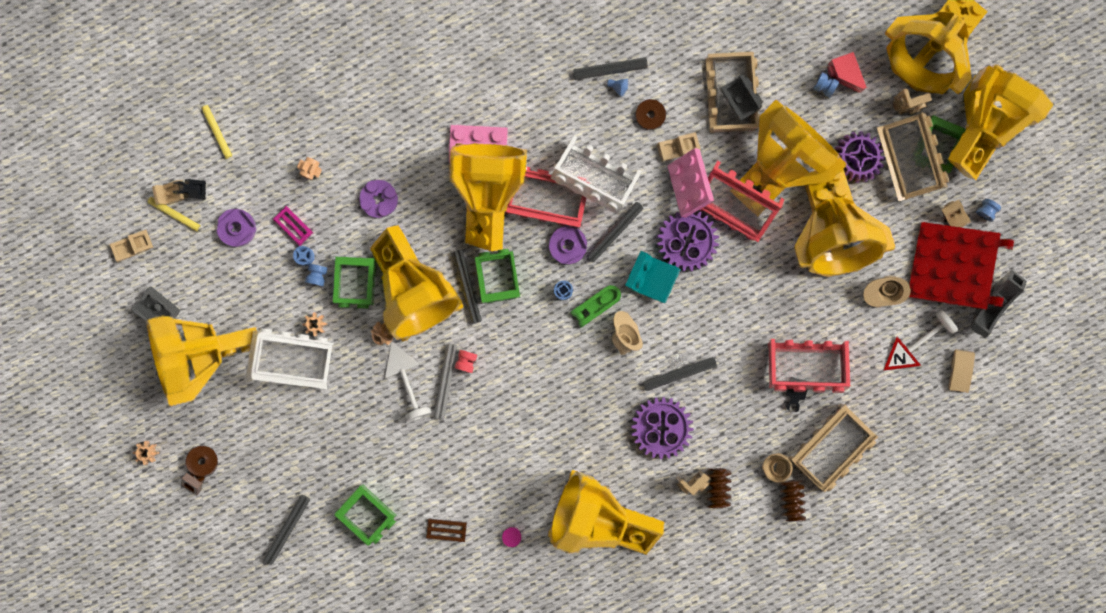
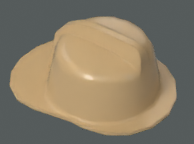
M888 275L867 284L863 297L866 303L873 307L898 305L908 299L911 290L906 280Z
M618 311L613 317L615 331L612 335V343L621 355H625L632 350L639 351L643 343L637 324L627 312Z

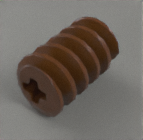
M707 468L713 471V473L707 475L712 479L711 482H708L712 489L707 490V493L712 494V497L707 498V501L712 502V505L706 507L720 509L731 506V502L726 501L731 498V495L726 493L731 490V487L726 484L731 483L732 480L726 476L731 475L732 472L725 468Z
M788 480L779 483V485L785 486V489L780 490V493L786 494L785 497L780 498L781 501L786 502L785 505L781 506L782 509L787 511L781 514V516L787 517L785 521L806 520V516L800 515L806 512L805 508L800 507L806 504L804 500L800 499L805 496V493L800 492V490L805 488L804 485L799 484L802 480Z

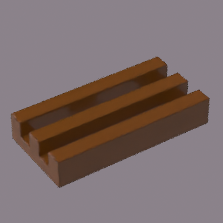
M429 518L426 538L465 542L467 522ZM432 523L463 526V528L460 530L432 527ZM431 531L462 534V537L431 534Z

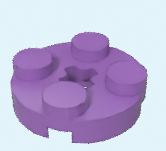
M384 180L369 181L361 190L360 206L369 216L383 218L395 211L398 204V196L390 183ZM382 194L381 197L384 199V201L379 202V204H376L374 196Z
M240 209L225 211L217 222L219 238L225 244L233 247L247 245L252 241L257 231L252 215ZM234 223L237 225H241L239 232L232 231L234 229Z
M570 226L557 229L549 242V250L552 257L561 264L571 265L579 262L587 249L585 235L579 229ZM566 240L569 243H573V245L571 246L572 250L568 251V249H563V246L565 245L564 241Z

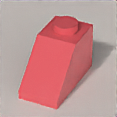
M854 52L832 59L828 63L827 70L829 76L838 80L839 84L856 92H862L867 88Z

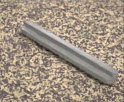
M447 344L434 413V418L444 419L457 352V345Z

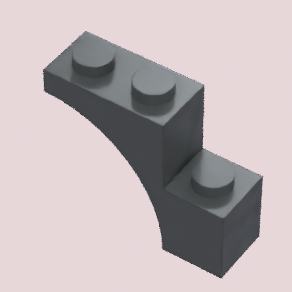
M1010 270L996 283L990 296L1003 297V306L988 305L987 310L976 309L970 325L973 331L986 339L991 334L1004 311L1024 291L1027 281L1013 270Z

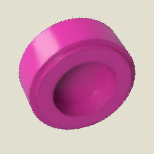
M515 527L505 529L502 535L503 543L508 547L517 546L521 541V532Z

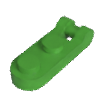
M609 285L571 311V315L575 316L579 321L578 325L580 328L615 305L621 298L620 289L614 285ZM584 309H586L590 314L586 318L582 314V311Z

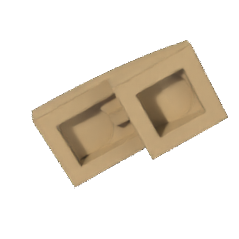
M696 132L656 144L661 162L679 158L694 148L701 151Z
M147 230L129 235L128 238L110 244L117 263L154 248Z
M955 349L951 363L952 372L948 385L949 390L969 393L974 368V352Z

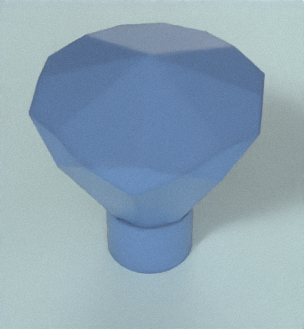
M609 79L607 86L613 88L618 95L624 96L628 89V79L617 81Z

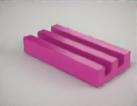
M287 206L273 218L299 246L313 234ZM286 212L307 231L306 234L285 215ZM281 217L302 237L300 240L279 220Z

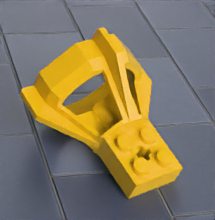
M946 0L935 14L897 17L885 31V35L891 39L886 49L892 72L915 91L944 94L947 90L951 89L956 94H960L972 79L967 48L969 35L988 11L975 0ZM914 34L930 38L928 43L913 59L906 48V35ZM942 50L950 55L954 63V71L950 73H935L923 68L937 51Z
M1000 65L986 66L973 77L963 93L967 121L966 131L962 134L956 147L951 151L948 160L963 176L977 180L996 148L1004 147L1007 142L1026 127L1038 124L1045 119L1053 107V103L1043 90L1017 74L1003 70ZM1000 101L1002 108L996 107L994 102Z
M774 100L759 118L757 162L739 181L745 184L747 180H751L754 183L753 185H761L762 188L760 190L762 192L764 189L770 192L769 198L774 200L788 187L831 182L847 164L840 158V155L826 139L803 118L778 100ZM772 131L782 141V143L787 146V148L783 149L772 137H770ZM797 157H799L804 163L813 168L814 171H807L796 160ZM734 188L730 190L757 216L766 209L763 205Z
M456 143L455 146H452L450 151V180L466 202V244L488 251L503 249L504 211L507 210V204L524 183L527 150L498 144Z
M844 169L831 182L805 185L812 214L794 245L800 268L808 267L809 272L826 277L852 273L880 260L884 252L895 249L896 246L890 228L854 203ZM863 241L860 244L853 246L851 248L845 250L843 248L844 244Z
M399 225L387 227L369 248L383 272L381 280L383 281L386 302L383 321L390 334L397 340L407 341L411 336L427 331L448 319L453 312L459 311L464 307L456 290L444 278L443 274L419 262Z
M167 316L147 320L146 326L154 359L153 362L164 395L167 397L168 405L174 406L193 401L222 363L221 355L224 358L234 355L238 350H241L242 353L249 352L253 331H257L256 327L216 336L212 324L178 320ZM176 325L182 326L186 342H181ZM191 360L195 378L191 381L187 361Z
M572 470L569 475V481L563 488L553 515L552 527L548 531V537H550V543L556 549L568 553L579 552L581 548H615L617 545L647 555L663 536L664 522L621 506L607 487L602 486L594 477Z

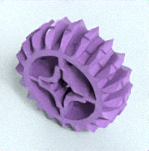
M862 131L858 135L852 132L850 136L845 135L844 140L840 139L838 141L840 146L834 148L836 152H839L838 154L845 162L851 161L855 170L851 169L848 164L844 168L845 176L849 175L847 178L849 182L854 178L855 183H859L860 179L865 183L867 179L872 180L874 174L878 175L880 173L879 169L884 167L881 161H884L885 157L880 156L884 151L878 148L882 144L881 142L875 143L877 137L869 139L870 133L864 136ZM857 143L854 152L845 153L849 144ZM865 145L869 147L872 154L866 152ZM858 153L863 157L860 161H858V158L856 159ZM873 161L868 171L861 172L864 162Z

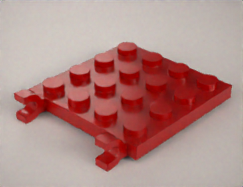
M921 222L909 284L911 290L909 297L987 310L988 305L1002 307L1004 298L990 296L998 248L1013 250L1014 240L1000 239L1001 233Z

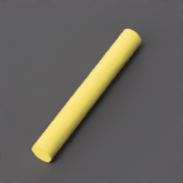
M203 106L201 109L225 159L232 157L209 106Z
M153 197L148 199V204L196 232L199 230L201 225L167 205H157Z

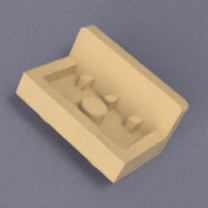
M904 89L894 97L893 107L895 111H899L900 115L907 112L913 115L926 108V104L932 101L930 93L911 99L908 89Z
M700 470L688 483L679 476L676 479L679 481L677 486L686 494L690 492L694 496L698 491L702 492L709 485L707 481L710 478Z

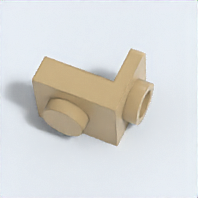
M173 182L152 186L157 205H170L185 199V193L174 194L173 191H179L180 188L179 185L173 184Z
M959 200L947 203L942 209V213L950 226L964 227L971 222Z

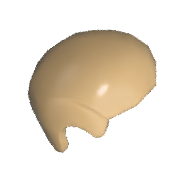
M773 453L765 458L762 469L769 480L778 483L784 482L791 476L793 466L786 455Z

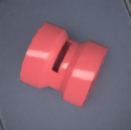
M459 350V360L455 363L454 368L473 373V363L478 355Z

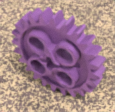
M677 211L675 213L676 218L671 215L669 216L670 223L664 220L663 224L666 228H659L663 233L657 235V238L662 239L661 242L657 243V246L663 247L659 253L666 254L663 260L669 258L668 264L675 263L676 267L682 266V272L686 270V267H689L690 272H692L694 266L700 270V263L707 266L706 259L712 261L713 258L710 254L717 253L713 249V247L719 246L718 243L714 242L719 236L713 234L717 228L711 229L710 226L714 222L707 223L708 216L702 219L701 212L697 215L693 213L685 218L681 217ZM679 224L687 225L688 231L681 233L678 230ZM695 225L696 228L690 238L693 243L688 244L684 256H680L686 243L683 238L689 236L692 226ZM697 231L704 232V240L700 241L696 238ZM672 241L679 242V250L675 251L671 248L670 244ZM689 249H696L698 256L691 258L688 255Z
M654 397V403L647 400L648 406L645 407L641 404L642 412L636 410L635 412L639 416L638 418H632L636 421V424L631 425V428L636 429V431L631 433V435L638 437L634 443L640 442L639 449L646 448L644 453L646 455L651 451L652 458H655L656 454H659L660 460H662L664 454H666L668 459H670V453L678 456V449L684 452L683 444L689 446L686 439L693 438L688 434L689 431H694L693 428L689 427V424L693 423V421L687 420V417L691 414L683 413L686 409L685 406L678 408L680 405L679 401L672 404L673 398H670L668 402H666L665 397H662L661 402L658 401L657 397ZM661 411L665 412L664 426H667V430L663 431V445H660L661 431L657 429L658 426H661ZM655 412L658 415V420L655 423H650L648 415ZM671 413L677 416V421L674 424H669L667 421V417ZM650 432L657 434L655 442H648L647 435ZM669 433H675L676 441L674 443L667 442L666 437Z

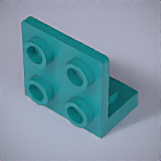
M640 251L625 286L632 291L665 304L680 273V268L653 258L644 251Z

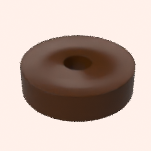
M645 100L637 107L636 121L643 129H658L666 119L665 107L657 100ZM648 112H653V113H654V117H653V118H649V117L647 116V113H648Z
M198 446L188 453L186 467L195 477H208L217 469L218 457L212 448ZM200 459L206 460L203 465L199 464Z

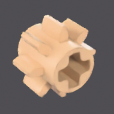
M306 157L305 161L300 159L297 166L298 170H301L299 175L309 180H313L314 176L319 178L322 171L318 167L320 163L309 157Z
M313 312V317L305 316L307 321L302 324L307 327L305 333L308 334L313 331V336H317L318 331L325 333L322 328L328 325V323L322 321L324 315L318 318L317 313ZM318 321V328H312L313 324L311 322Z
M378 321L370 331L373 341L378 345L383 343L389 345L393 341L394 336L390 334L385 323L381 324Z
M144 441V446L141 443L136 444L138 449L133 452L137 457L135 461H143V465H148L149 461L155 462L154 456L160 454V452L155 450L157 444L149 445V441ZM147 449V450H148V452L146 453L147 456H144V455H143V454H145V451H144V450Z

